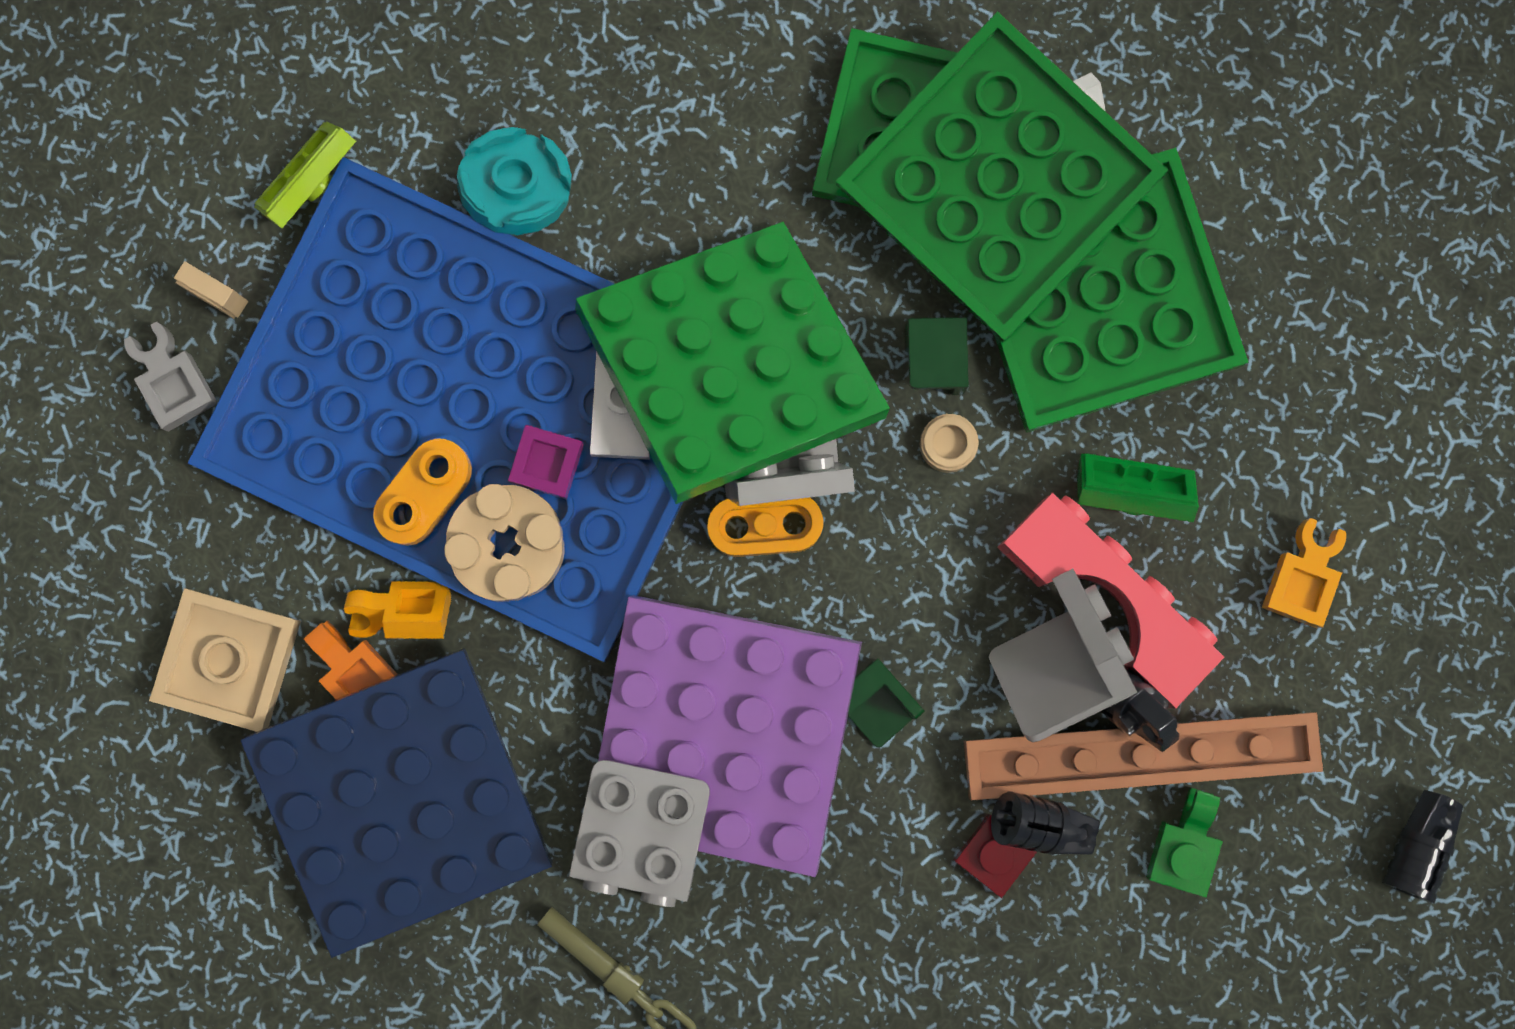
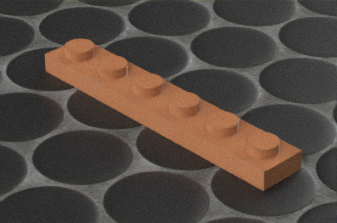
M1309 712L1177 723L1180 739L1164 752L1158 750L1136 733L1129 736L1119 728L1055 733L1038 742L1028 741L1025 736L964 741L968 796L969 800L999 798L1005 792L1032 796L1323 772L1317 713Z

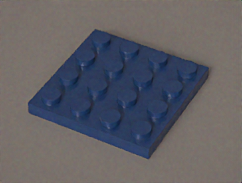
M465 648L265 728L240 740L331 958L552 867V859Z

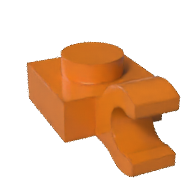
M328 621L324 624L320 623L304 638L309 647L331 668L319 682L336 700L398 675L367 640L362 641L351 650L343 636Z

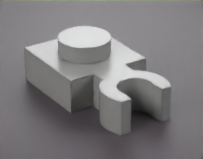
M154 322L151 324V328L157 336V344L152 350L144 352L138 340L131 336L124 339V345L131 358L146 365L148 371L134 380L160 428L169 432L217 405L218 402L192 355L183 351L173 357L175 341L172 333L163 325Z

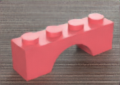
M1051 493L1039 503L997 548L1038 587L1053 582V578L1074 569L1079 579L1100 585L1111 593L1125 612L1129 625V650L1134 660L1124 664V666L1128 667L1135 675L1139 676L1145 683L1151 685L1167 699L1168 708H1177L1224 659V656L1213 646L1218 641L1216 636L1196 618L1191 617L1186 621L1171 606L1175 598L1159 581L1151 576L1144 581L1128 565L1132 561V557L1122 545L1110 536H1106L1103 540L1086 525L1090 517L1078 503L1066 495L1060 500L1054 493Z

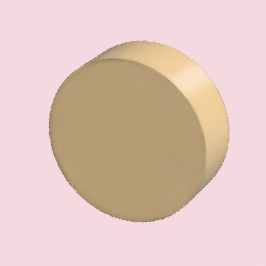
M943 414L932 419L924 428L920 438V451L926 463L933 469L945 473L957 472L965 468L975 457L979 443L978 435L974 426L964 417L956 414Z

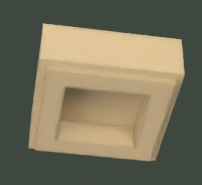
M185 261L174 277L177 280L176 283L186 291L233 319L235 317L239 318L249 302L230 287Z

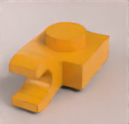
M391 581L389 593H373L366 590L350 591L347 594L344 605V612L352 614L348 629L349 635L359 638L370 637L383 627L385 638L444 639L451 604L450 588L437 582Z

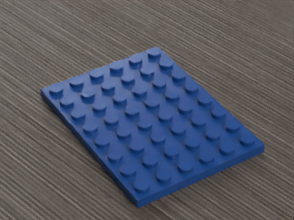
M345 157L341 159L188 461V464L605 663L623 628L628 597L639 595L683 503L675 504L651 456L650 460L592 457L590 455L596 349L575 311L576 298L608 287L614 283L510 234L494 232L477 223L471 216ZM525 424L582 441L584 446L567 500L529 489L551 505L557 514L563 530L565 554L562 565L553 581L535 595L509 602L491 601L472 593L464 587L456 578L451 565L445 557L447 528L458 506L470 495L480 491L487 485H515L510 483L508 479ZM433 439H446L454 442L466 452L471 462L472 474L467 487L431 534L422 542L405 546L384 538L377 530L373 516L374 507L379 497L416 449L423 443ZM437 458L431 462L429 472L433 478L443 477L447 473L449 468L447 459ZM409 504L399 505L395 509L393 518L397 525H404L412 518V509ZM509 527L504 534L496 531L491 537L490 541L496 546L493 555L497 559H501L505 553H510L514 556L519 553L521 546L515 542V536L518 533L516 529Z

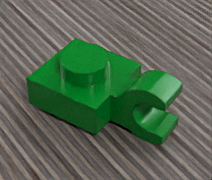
M1192 787L1189 788L1179 826L1161 822L1146 875L1147 879L1205 898L1207 897L1223 841L1206 834L1216 817L1220 797Z

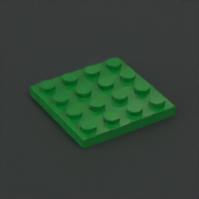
M997 11L835 182L840 190L1004 343L1166 175L1168 169Z
M1176 147L1152 154L1168 169L1166 175L1004 343L995 336L1026 433L1237 369L1249 363Z
M784 221L576 298L575 311L675 504L886 419L889 412V405Z

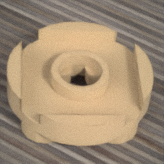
M490 484L466 498L454 512L446 532L445 557L451 565L456 578L472 593L495 602L518 601L541 592L557 575L565 554L563 530L555 510L537 493L517 485ZM509 527L516 529L518 533L515 536V542L521 546L519 553L516 556L505 553L501 559H497L493 555L496 546L490 541L491 537L496 531L504 534Z

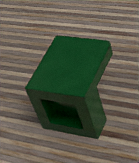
M967 318L908 319L904 335L905 352H908L909 386L914 390L951 389V395H964L969 387Z
M878 658L873 660L855 676L848 717L875 747H882L912 719H918L925 712Z

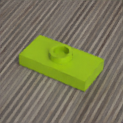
M323 122L254 203V208L271 222L283 228L307 199L312 202L325 192L332 179V175L329 173L356 141L341 127L329 122Z

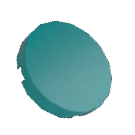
M509 127L489 131L471 142L465 150L464 158L458 167L457 189L462 206L477 223L494 232L522 235L538 232L557 221L568 205L572 174L566 155L551 139L541 134L540 138L526 134V129Z

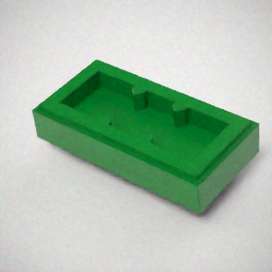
M1081 453L1077 468L1079 505L1123 511L1130 515L1143 514L1194 522L1199 508L1195 471Z

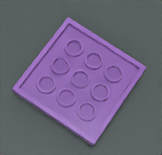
M632 595L628 597L598 762L609 760L705 781L710 788V795L698 851L816 877L862 642Z

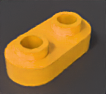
M446 439L429 440L419 446L375 504L373 516L379 533L387 540L405 546L415 545L425 540L470 481L472 466L466 452L454 442ZM437 458L447 459L449 464L447 473L443 477L433 478L429 472L431 462ZM409 504L412 509V518L404 525H397L393 518L395 509L399 505Z
M810 497L738 506L731 500L726 499L717 504L710 513L707 528L712 544L717 550L728 556L744 557L797 553L809 549L817 542L823 529V515L817 503ZM795 513L803 517L805 528L801 533L790 534L785 531L783 520L787 515ZM733 518L743 519L748 525L746 535L739 539L731 538L725 530L729 520Z

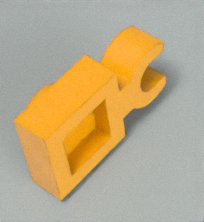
M1309 518L1304 520L1296 531L1295 539L1300 550L1299 555L1296 556L1288 552L1280 555L1262 608L1314 628H1323L1342 575L1341 572L1326 566L1329 558L1337 555L1343 549L1346 542V531L1341 529L1333 530L1327 545L1321 547L1313 539V531L1316 528L1317 520Z

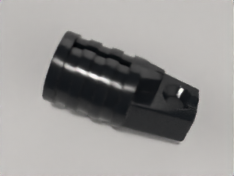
M1124 666L1138 693L1100 712L1127 735L1131 736L1133 733H1136L1158 750L1164 752L1180 739L1179 732L1177 731L1176 717L1167 710L1169 707L1167 699L1151 685L1135 675L1128 667Z
M1424 790L1405 828L1401 830L1399 835L1401 838L1395 846V854L1389 862V870L1387 875H1384L1382 884L1417 899L1435 904L1438 888H1441L1444 872H1447L1449 859L1453 856L1455 850L1454 843L1463 805L1446 795Z
M1005 792L997 800L991 816V831L998 844L1050 855H1092L1100 826L1099 820L1066 807L1061 802L1035 798L1015 792ZM1004 814L1016 816V822L1004 819Z

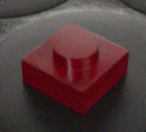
M988 814L953 860L1002 898L1037 852L998 844L991 831L992 815Z

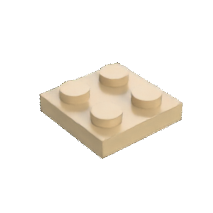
M184 588L149 701L256 732L268 728L301 621Z

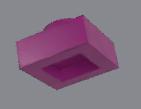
M525 424L508 481L515 485L567 500L584 446L583 442Z

